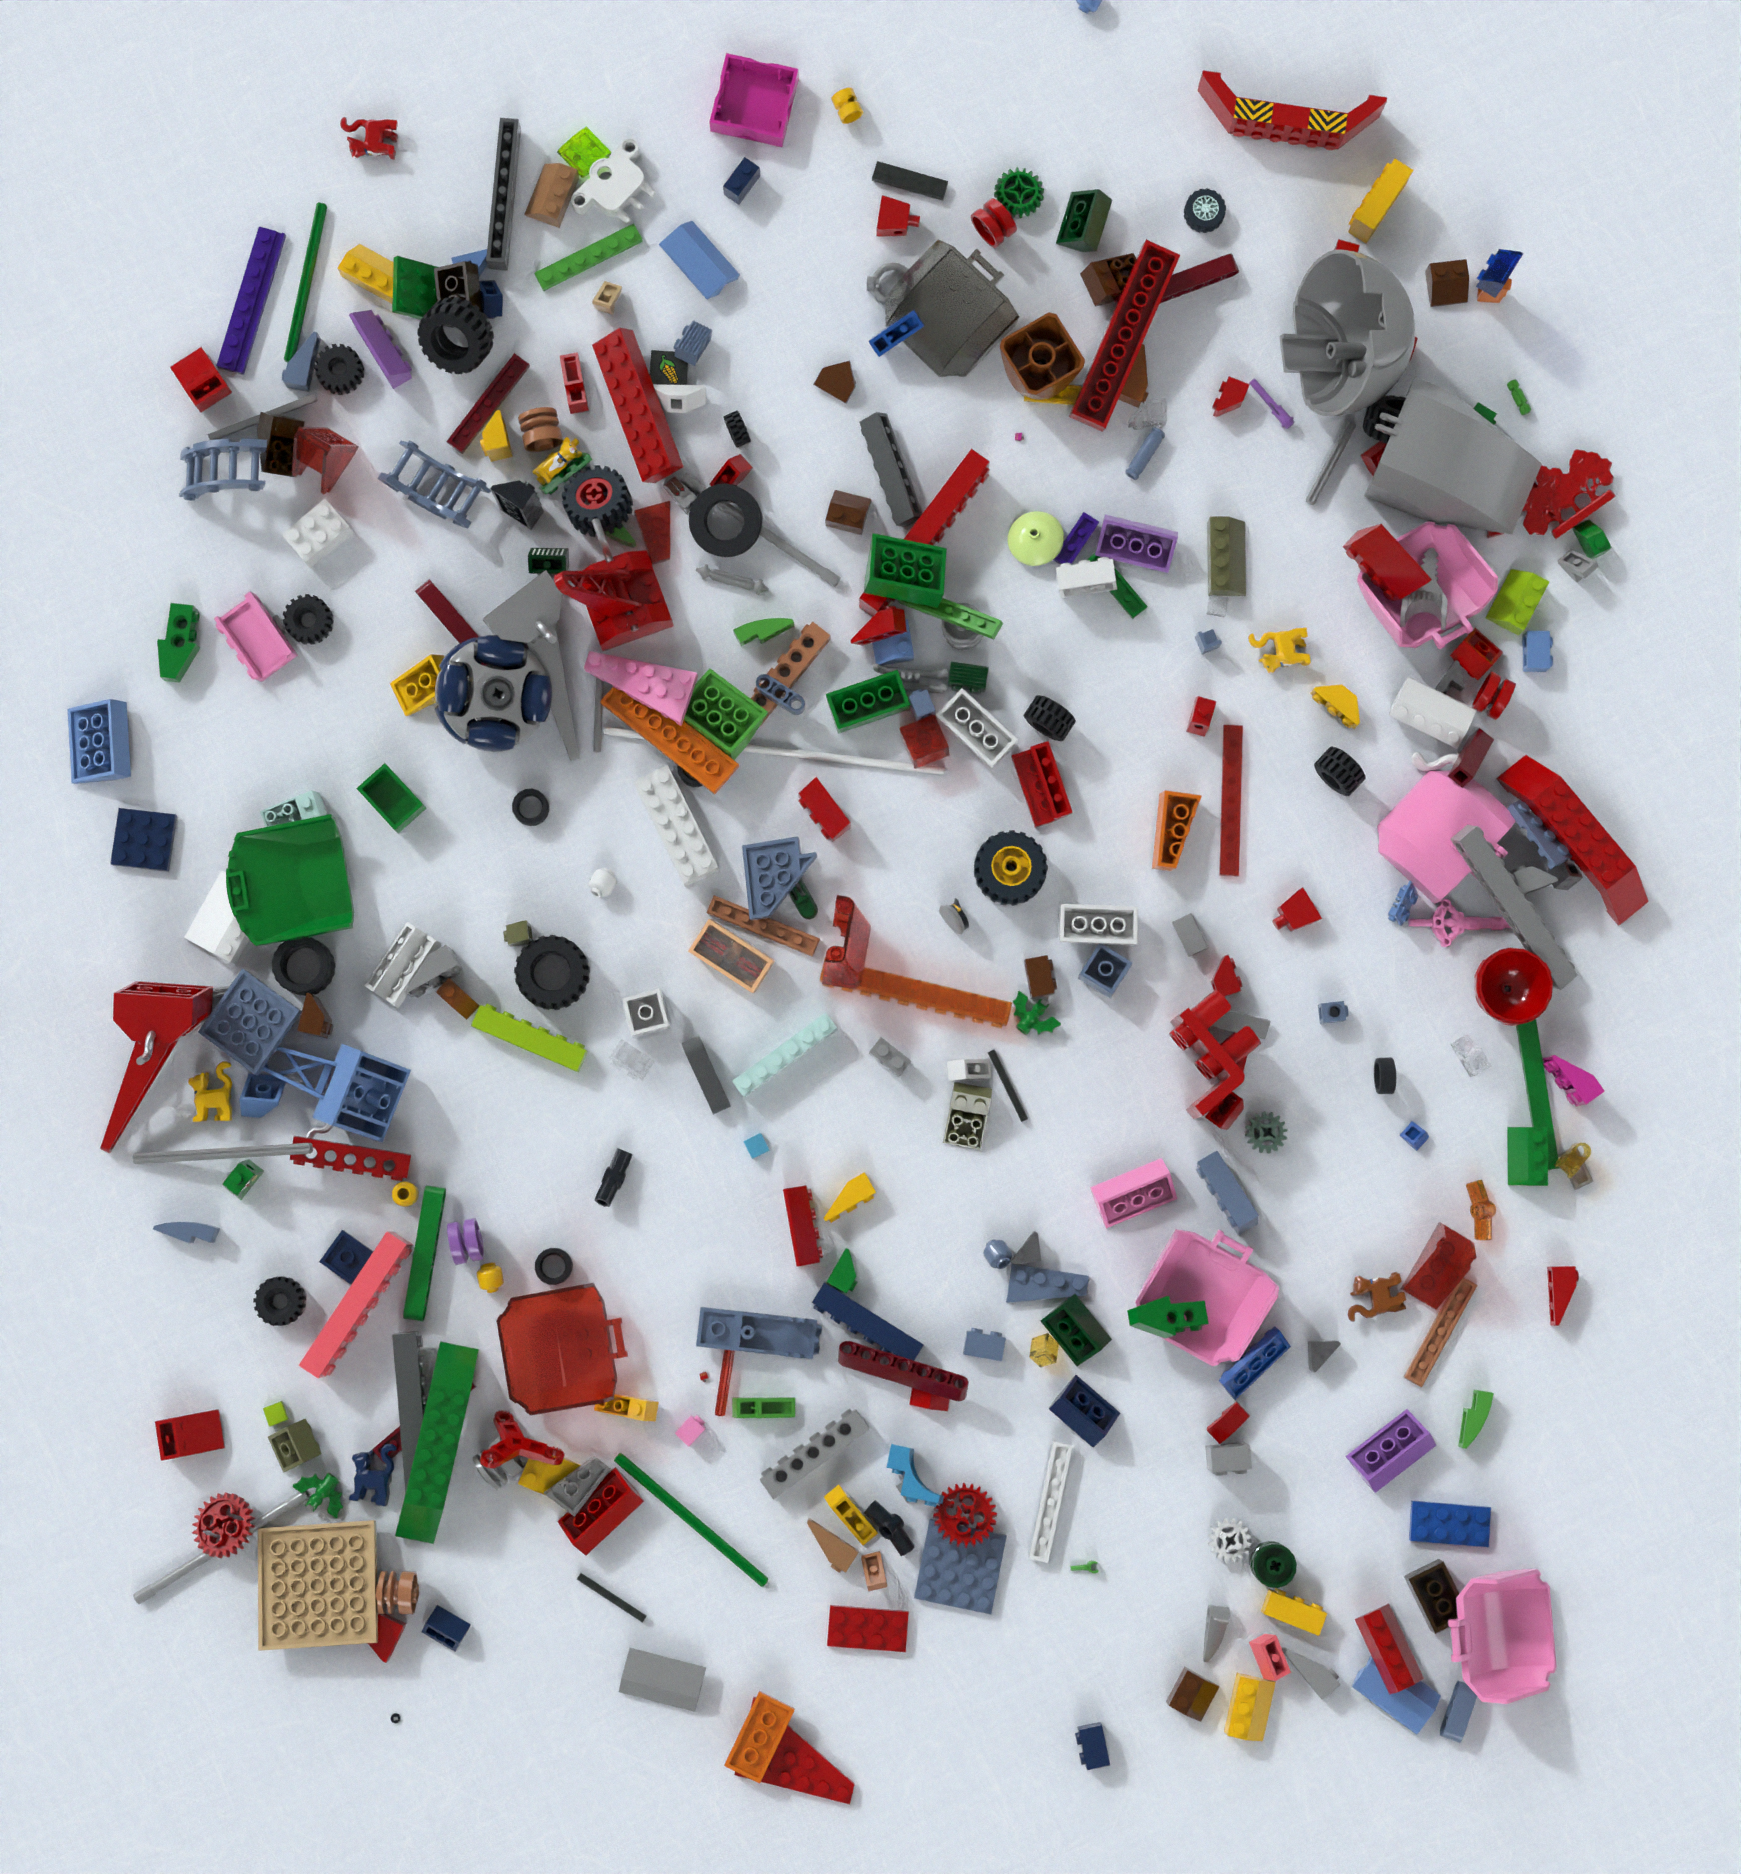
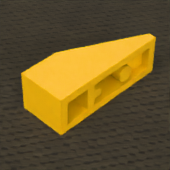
M839 1484L824 1496L830 1508L863 1546L878 1534Z

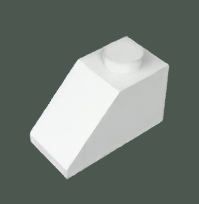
M963 1059L947 1062L949 1081L992 1078L990 1059Z

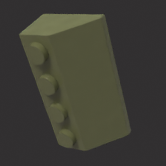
M1210 516L1207 522L1208 596H1246L1244 521L1229 516Z

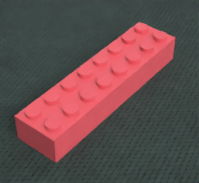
M387 1231L298 1366L317 1378L332 1374L336 1368L334 1363L338 1358L341 1359L347 1351L346 1345L357 1336V1328L365 1324L369 1317L367 1313L371 1308L374 1309L380 1301L378 1296L381 1292H385L391 1284L389 1282L390 1278L393 1275L396 1276L402 1266L399 1264L411 1254L412 1249L410 1248L413 1245L395 1232Z

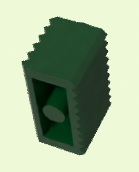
M951 662L947 687H951V690L959 692L962 688L970 690L972 694H981L986 689L989 667Z

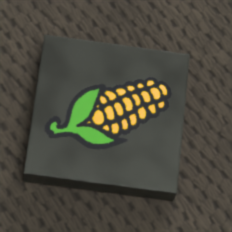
M651 350L649 375L652 383L656 385H687L688 363L675 357L674 351Z

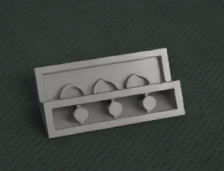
M629 1648L618 1692L695 1712L706 1667Z

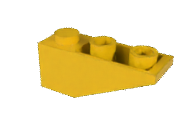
M865 1172L846 1183L825 1215V1222L829 1220L832 1223L841 1218L839 1214L846 1210L849 1213L858 1208L857 1203L863 1201L865 1204L874 1199L873 1194L876 1191Z
M597 1391L594 1410L641 1421H656L659 1402Z

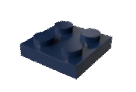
M341 1230L319 1262L346 1282L352 1284L372 1255L373 1250L345 1230Z

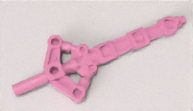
M1443 899L1439 902L1437 909L1430 919H1408V926L1430 927L1442 947L1450 946L1452 941L1456 939V936L1464 933L1465 929L1503 930L1504 928H1511L1503 917H1464V913L1458 912L1451 905L1449 899ZM1446 911L1452 913L1451 918L1444 919ZM1444 927H1450L1453 933L1447 935Z

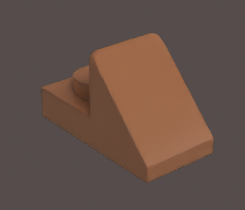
M880 1551L862 1555L861 1560L868 1592L886 1588L887 1582Z

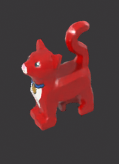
M346 117L340 120V126L346 132H354L360 126L366 130L364 142L347 137L352 158L358 159L364 155L373 157L388 155L390 159L395 160L396 151L394 146L385 144L384 139L388 138L394 143L397 142L398 134L393 132V130H397V120L367 121L365 119H357L352 125L347 124Z

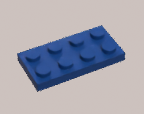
M1274 1326L1264 1334V1337L1258 1343L1253 1344L1250 1350L1240 1360L1236 1361L1231 1369L1222 1374L1219 1382L1228 1394L1236 1400L1291 1347L1281 1331Z
M1411 1500L1409 1540L1489 1547L1491 1507Z

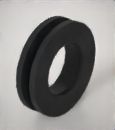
M717 484L702 491L694 500L689 513V528L695 542L706 552L720 557H735L745 553L756 543L762 529V513L755 498L746 490L732 484ZM722 501L735 503L741 508L744 515V525L741 532L730 540L716 538L710 532L707 525V517L710 510Z

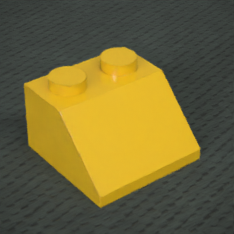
M497 410L483 430V439L480 440L485 457L489 456L491 462L513 457L504 418L501 411Z

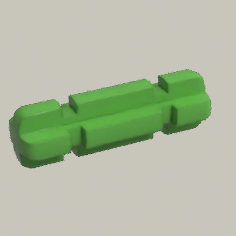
M1514 379L1508 382L1507 387L1509 391H1512L1511 395L1517 407H1520L1521 415H1526L1530 413L1531 407L1526 403L1527 399L1522 389L1518 387L1520 386L1518 381Z

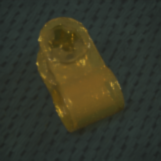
M1582 1142L1572 1144L1555 1162L1554 1166L1562 1169L1569 1179L1572 1178L1590 1157V1146ZM1579 1146L1584 1149V1154L1581 1157L1576 1153V1149Z

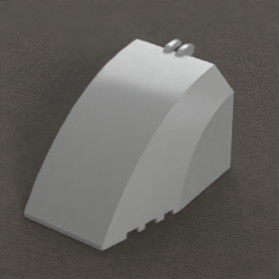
M1414 377L1398 418L1386 413L1380 414L1382 420L1391 422L1395 426L1393 429L1382 424H1376L1375 426L1376 430L1390 435V438L1364 497L1425 521L1435 522L1438 525L1452 524L1456 527L1513 534L1542 463L1463 400L1434 384Z

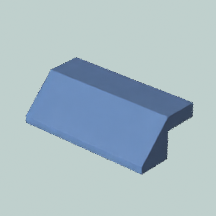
M693 221L681 224L659 244L706 299L719 295L726 284L737 280L740 276Z
M1370 1656L1367 1665L1358 1671L1352 1684L1354 1689L1416 1735L1436 1710L1441 1697L1440 1694L1422 1681L1400 1692L1389 1695L1372 1656Z

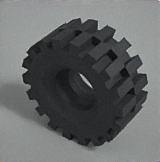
M332 344L331 349L326 346V351L318 353L320 358L316 357L315 362L317 364H314L315 375L320 384L332 394L337 392L338 395H343V391L349 394V389L351 388L355 391L357 389L356 384L360 385L362 383L360 378H364V366L358 354L351 347L347 346L346 348L344 344H340V347ZM335 363H344L346 371L341 375L333 374L332 366Z
M305 594V597L299 595L297 600L291 599V605L287 604L285 606L287 611H283L285 619H282L285 629L290 636L297 642H302L305 645L307 643L314 645L315 641L320 643L323 641L321 638H327L329 636L327 632L332 631L331 624H334V620L332 619L333 614L321 598L319 599L315 595L311 597L309 594ZM306 613L315 615L316 621L311 627L302 625L301 619Z
M281 1276L265 1280L266 1282L261 1283L259 1290L255 1292L256 1298H253V1303L256 1304L254 1310L258 1312L257 1316L262 1318L263 1322L269 1323L272 1326H283L295 1322L302 1315V1310L306 1306L304 1304L306 1296L303 1295L304 1289L300 1288V1284L297 1281L295 1282L292 1278ZM279 1293L284 1294L288 1300L287 1305L282 1309L276 1308L273 1304L274 1296Z

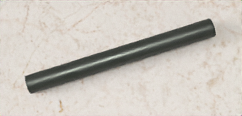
M995 1049L988 1052L1021 1122L1027 1120L1028 1117Z
M580 1573L577 1578L578 1581L643 1623L646 1618L645 1614Z

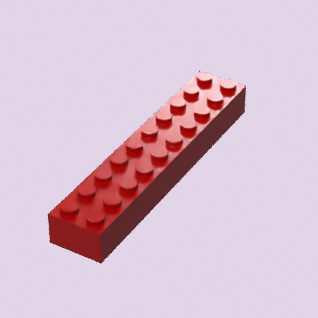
M1147 239L1145 240L1069 414L1070 418L1102 432L1106 429L1180 254Z
M971 448L905 536L904 540L933 546L936 542L939 543L945 535L944 531L946 528H951L956 521L957 513L961 514L966 508V502L969 497L972 499L978 491L979 484H984L989 477L990 461ZM863 592L859 598V607L873 617L877 612L885 610V607L889 606L891 601L895 602L897 599Z

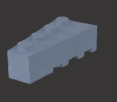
M1215 1151L1198 1161L1196 1171L1201 1179L1204 1178L1208 1185L1206 1187L1208 1191L1217 1199V1205L1222 1212L1224 1211L1229 1224L1234 1228L1237 1235L1239 1236L1256 1226L1259 1215L1219 1152Z

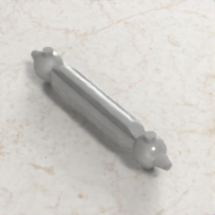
M707 564L702 568H696V571L700 573L703 580L710 577L714 581L747 590L754 589L757 595L769 590L761 579L755 583L752 579L717 569L710 570Z

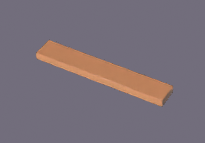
M715 895L707 910L709 915L813 957L820 938L771 918L751 921L749 909Z
M1459 1275L1406 1371L1404 1378L1420 1387L1423 1386L1478 1286L1477 1284Z

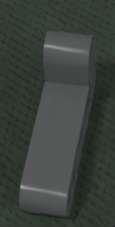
M700 1036L681 1043L712 1113L716 1114L731 1107Z

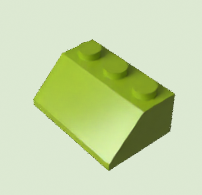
M1511 569L1485 618L1519 636L1525 630L1550 581L1531 572Z

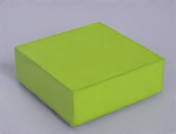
M283 1401L263 1408L269 1427L289 1419Z

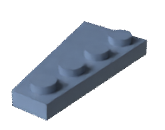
M1012 1264L1006 1303L1071 1297L1073 1294L1083 1296L1087 1294L1089 1276Z

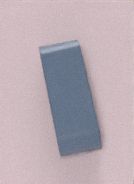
M761 674L757 677L756 688L760 694L793 715H800L804 712L805 701L802 696L767 674ZM766 680L770 685L767 688H761L759 686L760 682ZM778 691L786 693L782 699L777 698L775 694ZM794 701H799L802 705L800 708L794 709L791 707V704Z
M1457 1681L1440 1728V1736L1458 1743L1464 1737L1477 1699V1695L1464 1682Z

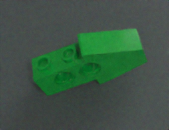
M170 604L165 640L158 639L159 672L160 677L164 681L180 683L200 650V647L193 643L197 639L195 627L200 618L198 609L193 605ZM187 621V626L180 629V624ZM180 640H185L182 647H177V643Z
M1165 1296L1127 1310L1131 1327L1162 1338L1175 1336L1176 1333L1184 1332L1187 1328H1190V1331L1202 1330V1326L1209 1324L1205 1301L1171 1304L1170 1297Z

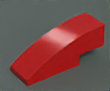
M578 352L560 355L570 414L589 411Z

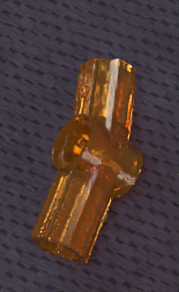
M1482 1180L1466 1184V1188L1472 1203L1470 1213L1474 1218V1239L1492 1240V1217L1496 1214V1206L1492 1201H1489Z

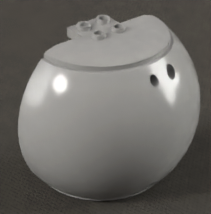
M1333 250L1325 253L1312 264L1298 288L1295 301L1293 302L1295 334H1282L1279 336L1284 373H1300L1302 396L1305 405H1308L1313 412L1322 416H1340L1369 407L1384 397L1399 381L1410 361L1414 347V312L1404 287L1387 267L1373 258L1358 252Z

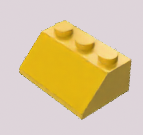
M1236 1673L1224 1728L1227 1736L1248 1741H1263L1275 1681Z

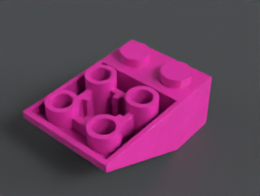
M1556 1055L1542 1059L1544 1061V1068L1556 1078L1555 1083L1560 1089H1564L1567 1094L1566 1098L1572 1105H1586L1605 1092L1595 1076Z

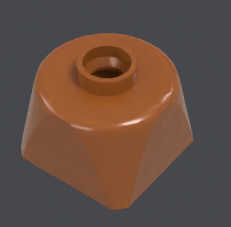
M1048 312L1003 338L1000 343L1001 356L1010 383L1017 392L1030 399L1044 400L1054 397L1062 392L1084 367V357L1057 314ZM1034 361H1043V362H1045L1046 364H1045V365H1039V364H1037V363L1034 362Z

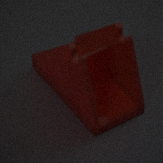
M299 427L294 436L292 475L294 477H297V475L301 476L306 467L309 466L322 474L321 493H330L359 446L328 427Z
M1439 1222L1402 1285L1401 1290L1432 1309L1437 1310L1469 1272L1471 1263L1477 1258L1474 1242Z

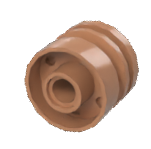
M540 407L525 411L519 415L518 420L520 429L524 432L522 439L526 451H547L563 443L561 429L557 427L559 420L556 409Z
M381 1571L376 1587L378 1613L385 1614L388 1609V1613L393 1614L396 1605H398L400 1614H414L419 1597L417 1573L403 1571L400 1579L397 1580L395 1571H392L390 1576L387 1571Z

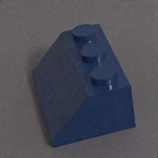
M1077 1375L1070 1380L1049 1407L1052 1413L1093 1448L1107 1435L1120 1415L1117 1409Z

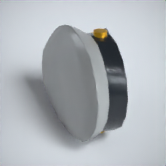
M955 898L954 903L951 905L940 906V915L955 933L962 934L964 930L969 928L968 919L961 909L957 898Z

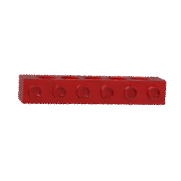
M300 1136L293 1137L292 1144L312 1143L313 1148L317 1151V1155L314 1158H308L306 1154L290 1155L289 1160H293V1164L305 1166V1162L313 1163V1167L324 1169L325 1166H332V1170L344 1172V1169H351L353 1174L364 1175V1172L372 1173V1177L383 1178V1175L391 1176V1180L402 1181L403 1178L408 1176L411 1154ZM332 1150L336 1153L337 1157L334 1161L326 1160L325 1153ZM347 1154H354L356 1157L355 1163L347 1164L344 1160ZM367 1157L375 1159L376 1163L373 1167L365 1166L364 1160ZM387 1160L394 1161V1169L386 1170L383 1166L384 1162Z

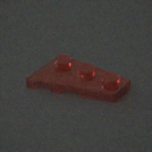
M670 501L635 510L634 514L652 565L670 560Z

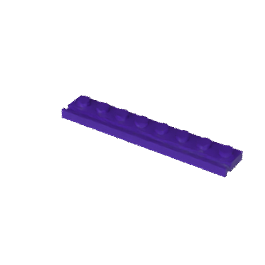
M258 227L216 366L220 369L238 372L243 375L245 373L286 239L285 233Z

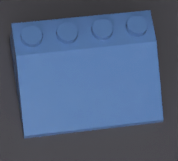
M107 699L67 709L72 784L131 777L127 702Z

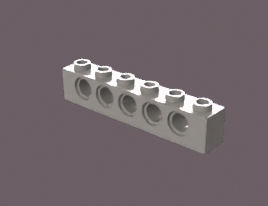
M856 1409L845 1411L841 1415L842 1419L837 1423L833 1420L825 1426L826 1431L822 1434L819 1432L815 1433L809 1438L811 1442L807 1445L800 1444L793 1450L794 1454L789 1458L785 1455L777 1461L778 1466L774 1469L769 1467L761 1473L763 1477L760 1478V1481L772 1499H775L869 1430V1427ZM842 1424L850 1425L851 1431L849 1434H842L840 1432ZM828 1435L835 1438V1443L832 1446H827L824 1443V1438ZM811 1447H816L819 1450V1455L815 1458L808 1455V1450ZM794 1459L802 1460L803 1467L801 1469L793 1468L792 1461ZM780 1470L787 1473V1478L784 1481L776 1478V1473Z

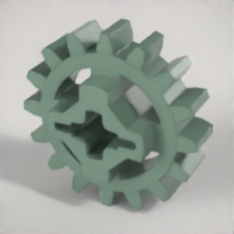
M1264 1111L1261 1114L1262 1117L1255 1114L1256 1120L1249 1119L1248 1121L1251 1123V1126H1245L1249 1130V1133H1246L1245 1136H1250L1247 1143L1254 1144L1253 1150L1259 1147V1153H1263L1264 1149H1266L1267 1154L1271 1153V1148L1274 1151H1278L1277 1145L1282 1147L1284 1144L1281 1140L1287 1139L1283 1133L1287 1132L1288 1129H1283L1282 1127L1285 1121L1279 1122L1280 1116L1274 1118L1273 1112H1270L1267 1116ZM1270 1120V1122L1266 1125H1263L1259 1121ZM1276 1126H1277L1278 1131H1279V1135H1278V1136L1276 1135V1132H1275ZM1254 1129L1257 1131L1256 1139L1254 1137ZM1263 1129H1269L1268 1133L1270 1134V1136L1264 1137ZM1267 1140L1273 1143L1269 1146L1262 1145Z

